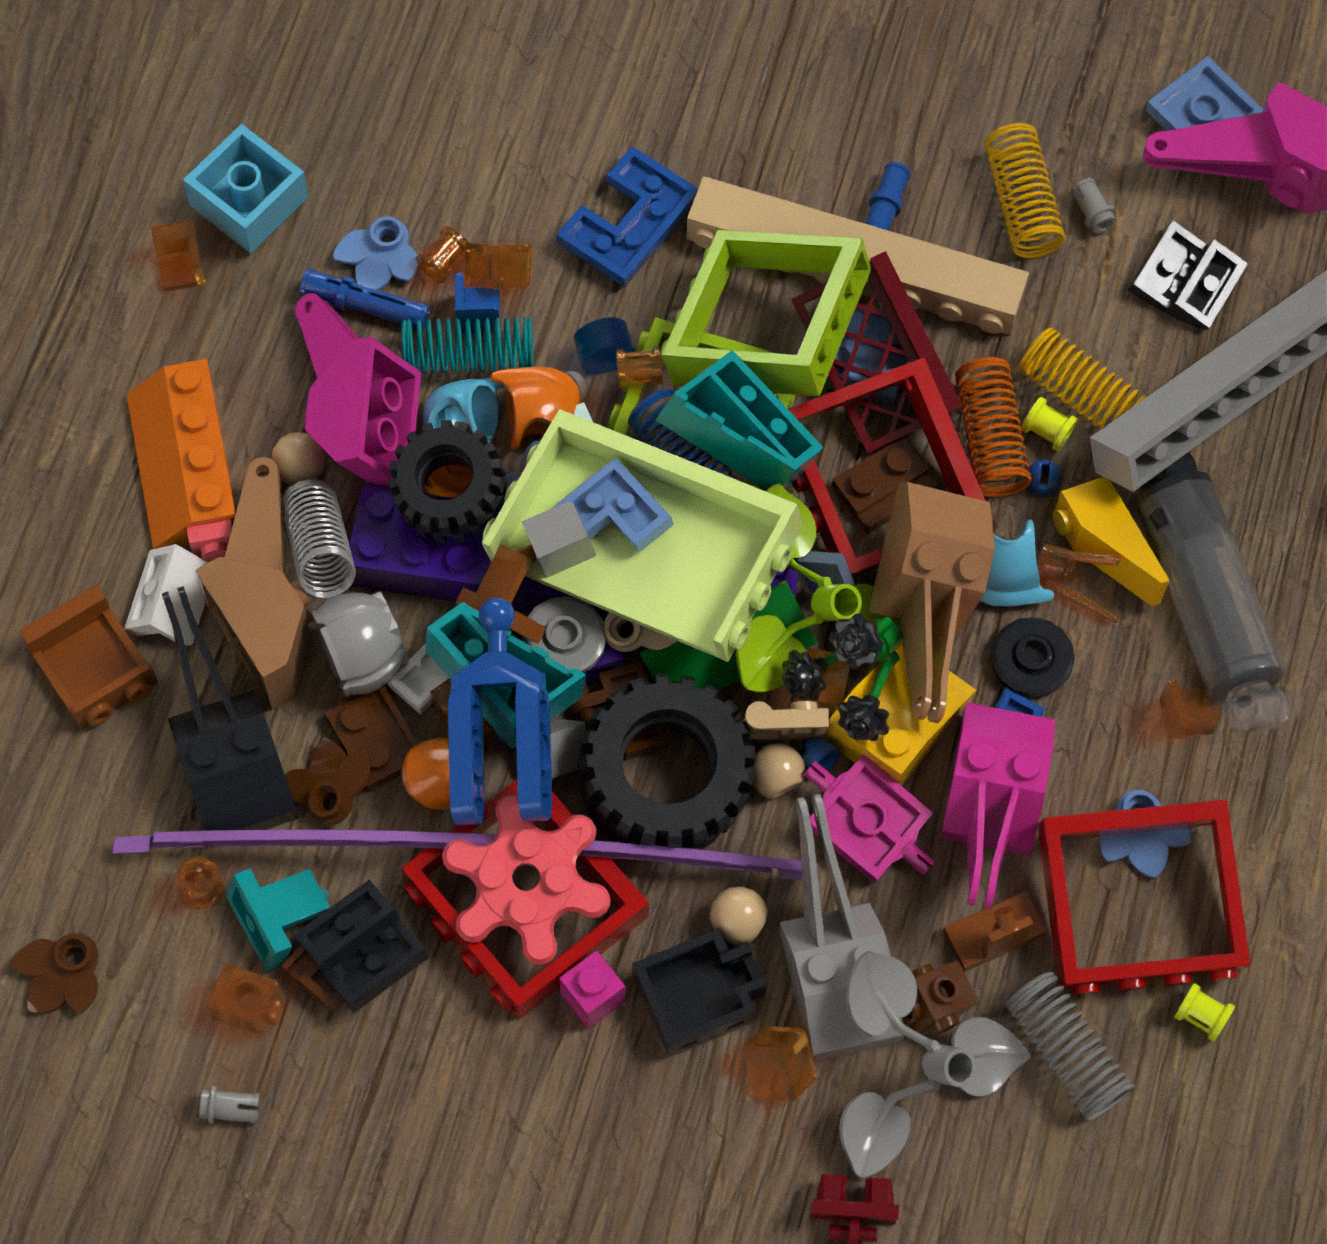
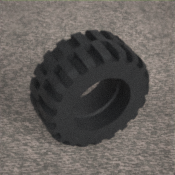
M655 674L653 682L644 683L642 677L630 681L625 691L621 692L616 689L606 697L605 705L602 708L597 707L590 718L588 729L584 732L578 764V771L580 772L579 787L582 797L587 799L589 814L594 821L600 820L603 823V832L612 840L618 836L625 840L626 843L688 849L701 845L705 848L714 843L721 832L726 833L734 824L736 817L743 809L752 787L755 775L753 772V766L756 761L755 746H751L749 743L751 731L746 721L740 722L736 717L739 709L731 700H727L725 703L717 698L718 689L710 684H707L704 690L693 685L695 678L685 675L681 676L680 682L669 681L668 674ZM664 726L666 729L677 730L693 738L702 747L709 761L708 779L698 795L681 803L665 804L649 800L639 794L627 781L623 769L625 751L636 736L655 729V727Z

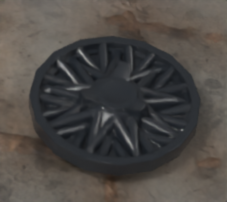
M1036 617L1017 619L1004 626L995 637L991 651L992 668L1001 684L1027 697L1047 696L1061 689L1070 678L1075 661L1073 645L1066 633L1051 621Z

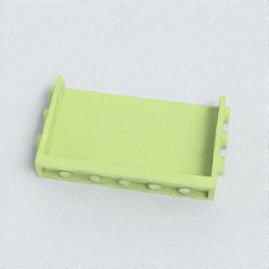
M559 409L540 443L535 444L530 449L526 458V467L518 481H513L508 487L504 498V505L496 518H492L484 529L482 545L491 562L500 545L512 550L531 545L522 521L554 507L616 457L671 516L674 525L641 552H638L611 523L590 539L596 552L595 557L547 578L536 556V561L531 563L525 577L729 662L735 649L739 650L744 646L750 632L749 623L756 610L761 611L766 606L771 594L770 584L778 571L783 572L792 555L791 546L803 526L798 505Z

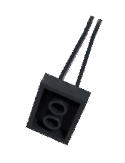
M184 586L177 588L188 623L222 698L221 701L200 707L182 631L168 591L161 593L170 617L191 706V711L170 717L168 722L205 831L267 830L299 819L255 690L253 689L230 697L195 620Z

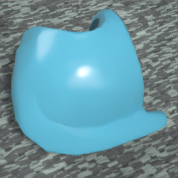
M490 378L460 380L438 387L429 395L424 404L422 412L423 424L431 422L435 429L441 427V420H451L452 425L455 421L463 422L470 425L472 433L477 429L484 433L488 443H490L496 434L499 419L497 391L500 388H504V386L492 382Z
M1031 519L1026 521L1021 535L1017 539L1005 540L994 534L995 552L986 590L980 601L994 606H1017L1052 600L1054 592L1050 589H1043L1040 586L1033 521Z

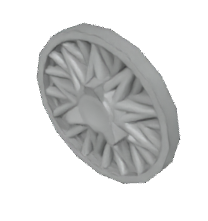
M567 596L551 598L536 606L529 614L528 618L547 628L539 644L523 636L522 641L533 648L537 645L549 652L548 657L570 670L574 667L584 673L594 667L603 655L607 640L605 624L597 610L585 601Z

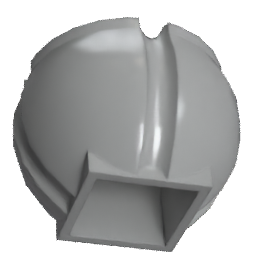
M357 592L342 593L328 598L317 609L310 611L313 622L322 624L316 628V631L336 679L340 678L342 681L340 688L345 697L369 694L380 689L393 678L400 666L409 663L398 625L381 592L373 595Z

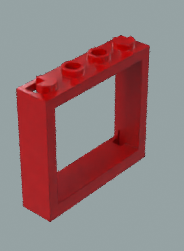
M924 357L788 409L801 422L903 383L949 492L985 501ZM813 460L804 473L791 483L797 493L802 492L809 507L808 509L815 521L816 533H820L826 547L822 552L843 553L852 578L878 569L883 548L857 558L855 557L816 462Z
M517 779L485 803V814L482 823L457 825L448 833L482 834L498 821L495 814V806L498 800L508 793L518 794ZM553 791L551 816L549 820L543 821L550 831L557 830L568 818L573 816ZM427 848L402 867L403 878L406 884L401 888L410 897L411 903L418 909L423 905L434 917L430 923L444 942L448 943L453 940L463 951L459 958L467 970L475 978L482 974L492 986L488 992L497 1005L499 1004L505 1012L511 1009L519 1019L560 988L559 978L596 950L600 955L649 917V902L611 858L578 856L576 861L596 884L605 887L609 893L610 900L618 908V911L522 987H519L482 941L471 943L459 936L456 930V921L459 914L427 877V875L444 863L442 858L444 849Z
M1227 799L1045 817L1038 823L1037 828L1058 986L1072 988V995L1099 993V985L1113 983L1118 984V991L1146 988L1145 980L1162 978L1164 986H1177L1192 983L1191 975L1210 974V981L1212 982L1238 978L1237 971L1251 966ZM1211 826L1229 954L1078 969L1061 840Z

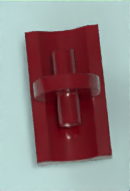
M822 1174L816 1192V1199H812L810 1204L809 1219L848 1221V1226L829 1225V1239L846 1240L847 1244H858L859 1241L877 1243V1228L859 1227L860 1222L895 1225L896 1220H899V1205L894 1204L891 1179L865 1178L864 1202L846 1201L847 1176Z

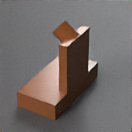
M500 545L477 592L475 593L463 587L455 603L459 605L464 602L477 611L480 610V607L487 600L496 597L503 598L511 604L531 563L536 561L533 547L527 545L512 550ZM514 610V623L509 629L539 644L547 627Z
M1025 891L993 905L991 909L986 908L945 926L943 934L956 960L959 961L963 971L966 972L1045 937L1047 929L1028 892Z

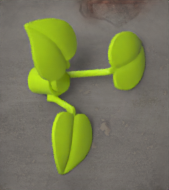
M781 484L770 486L766 492L796 503L803 522V526L791 546L792 555L787 567L819 584V588L814 592L811 600L814 614L811 617L791 624L787 629L783 622L773 615H762L751 619L749 623V636L744 646L739 650L736 649V659L741 684L746 690L754 692L771 691L784 685L782 682V675L784 673L782 663L788 660L789 652L792 650H796L800 654L805 652L803 644L792 636L798 630L814 624H821L823 621L850 619L859 613L865 618V623L889 617L868 611L874 588L873 585L855 584L856 586L854 587L850 584H832L830 577H822L795 562L794 558L804 557L812 549L816 539V525L811 512L805 504L785 490ZM889 617L900 628L899 619Z

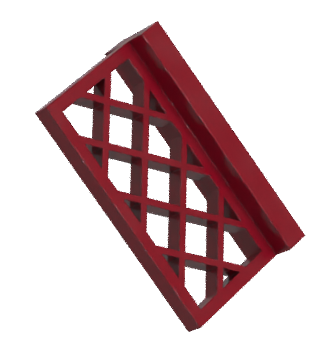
M884 251L870 258L871 272L867 280L873 292L868 306L858 303L855 310L865 313L858 335L848 331L844 335V338L855 341L848 363L835 359L828 374L835 391L845 387L850 372L867 378L881 374L889 353L907 359L908 363L924 357L949 416L952 417L960 413L962 408L960 399L887 252ZM827 282L791 299L806 332L812 319L804 304L819 297L821 298ZM876 298L882 311L872 308ZM870 315L888 321L892 331L887 345L862 337ZM894 337H896L902 350L892 347ZM860 343L884 351L877 373L852 365ZM835 367L845 370L842 381ZM903 383L894 386L903 390L896 412L871 404L874 394L869 395L867 402L856 400L843 405L867 455L902 437L923 429L919 419L900 414L907 396ZM854 405L864 408L861 419ZM869 410L893 418L889 433L872 442L864 428ZM898 420L908 423V425L895 430Z

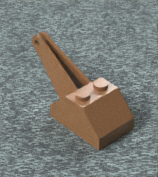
M259 457L254 459L247 468L225 557H218L196 569V574L206 606L271 709L274 710L296 697L312 642L309 623L313 622L306 606L310 604L303 589L299 586L298 581L295 580L289 583L286 578L278 466L270 458Z
M899 481L868 611L899 619L912 697L913 717L919 720H924L928 717L929 722L939 723L946 709L947 683L955 632H960L984 595L993 561L995 542L990 502Z

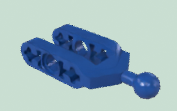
M496 597L487 600L480 607L478 614L481 626L488 632V652L451 677V693L448 700L450 808L456 825L480 824L485 814L483 709L480 688L516 686L519 812L524 822L549 820L552 812L550 705L546 689V674L507 653L506 631L513 625L515 613L507 600Z

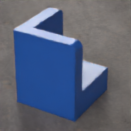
M455 273L456 319H460L461 334H465L466 318L470 319L471 334L475 332L476 318H479L481 333H484L486 317L490 321V332L494 333V319L498 317L500 323L499 287L465 288L464 274Z

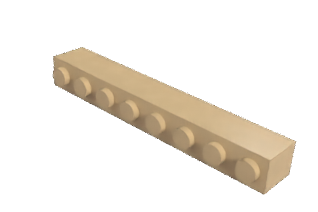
M705 176L701 180L687 217L686 239L705 249L711 246L717 230L863 238L869 261L870 258L884 251L887 252L914 309L919 308L936 313L947 321L955 322L960 320L970 323L992 334L1003 333L1011 335L1029 276L1027 271ZM781 270L786 273L798 272L812 276L821 283L827 282L831 273ZM867 280L861 295L871 297L873 290Z

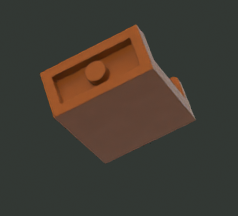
M97 584L19 630L26 648L80 730L89 725L97 726L102 724L112 716L115 709L128 701L137 702L151 692L152 687L158 684L152 666L148 661L144 660L110 609L105 595Z

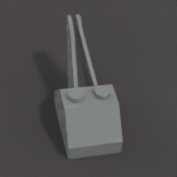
M820 794L812 795L813 811L838 910L825 913L821 911L815 844L809 811L805 798H797L796 807L800 830L804 917L780 922L778 930L811 1062L900 1043L904 1038V1035L896 1031L892 1025L882 1035H867L854 1024L849 1015L846 1003L847 982L858 958L867 951L890 957L891 955L885 932L870 903L850 907L831 841L824 803Z

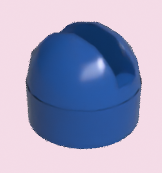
M1042 459L1029 466L1028 471L1031 473L1032 480L1030 485L1026 487L1027 490L1034 496L1042 498L1053 495L1058 490L1061 481L1059 467L1053 461ZM1042 470L1048 471L1047 485L1039 484Z
M823 737L808 739L804 743L805 748L800 750V755L804 760L807 770L817 761L818 764L829 772L840 756V750Z

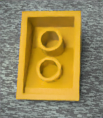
M903 641L896 650L900 660L892 667L878 698L880 702L879 708L885 709L889 713L887 718V724L890 728L888 734L880 735L877 741L855 740L849 736L844 728L838 725L841 716L837 709L829 719V728L824 737L854 763L864 754L901 786L964 709L966 702H969L976 693L975 688L949 671L947 703L942 720L939 723L929 722L928 717L924 720L915 719L912 713V697ZM880 662L851 691L843 702H847L848 698L853 695L861 699L869 695L883 663Z

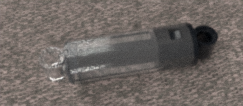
M1186 453L1143 484L1140 488L1144 491L1137 497L1135 504L1155 557L1170 580L1167 589L1207 695L1213 702L1225 704L1226 720L1235 730L1242 732L1274 731L1280 729L1285 724L1289 714L1288 699L1284 692L1276 687L1283 679L1286 669L1213 481L1208 473L1197 471L1195 459L1190 453Z

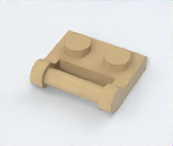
M757 701L749 705L743 721H746L751 731L749 740L752 741L805 740L812 737H824L829 728L828 708L817 709V702L814 701L790 703V709L772 710L765 702Z

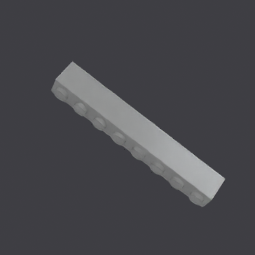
M1327 270L1091 436L1090 443L1095 473L1134 492L1327 352Z

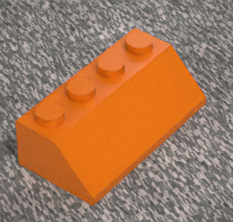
M207 358L163 366L126 394L153 549L174 544L180 547L190 546L187 527L230 519L233 526L237 511L215 390Z

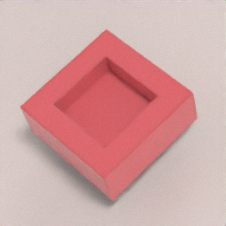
M231 519L187 527L192 554L206 562H211L218 557L224 558L232 530Z

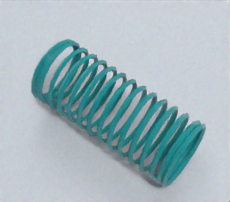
M530 316L523 318L522 349L518 317L514 318L513 352L509 318L505 317L503 356L499 318L496 317L494 319L493 354L489 318L486 317L484 321V354L482 352L480 320L476 318L474 360L470 319L466 318L463 358L460 319L457 318L455 320V356L453 357L450 319L447 318L445 362L440 319L436 320L435 362L431 320L427 319L425 361L421 320H417L416 362L413 351L411 320L402 321V359L417 370H419L421 363V369L424 374L428 373L429 362L432 372L434 374L438 372L439 358L441 370L444 374L448 371L449 360L451 371L454 374L458 369V361H460L461 371L465 374L468 368V354L470 368L473 373L477 370L478 356L480 369L483 373L487 369L488 357L490 370L495 372L497 353L500 370H505L507 351L510 369L516 368L517 353L519 368L533 367L532 318Z

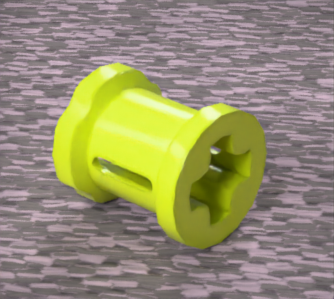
M1041 396L1029 411L1021 428L1025 433L1032 431L1053 444L1052 449L1059 452L1076 427L1078 418L1075 416L1066 417L1048 406L1047 399Z
M1194 983L1174 1018L1179 1021L1185 1019L1208 1033L1209 1040L1215 1042L1236 1006L1231 1003L1226 1005L1220 1003L1200 991L1201 987Z

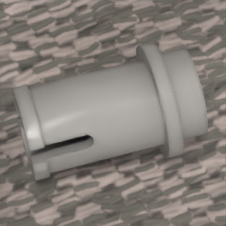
M1086 178L1077 182L1081 191L1079 192L1078 188L1073 186L1070 194L1075 198L1086 217V228L1093 230L1096 234L1104 233L1111 229L1117 222L1115 218L1116 209L1112 205L1107 204L1096 185V181L1093 178Z
M212 1086V1090L203 1089L199 1118L208 1119V1124H214L215 1119L257 1124L258 1111L239 1109V1106L259 1107L260 1093L249 1094L218 1091V1086Z

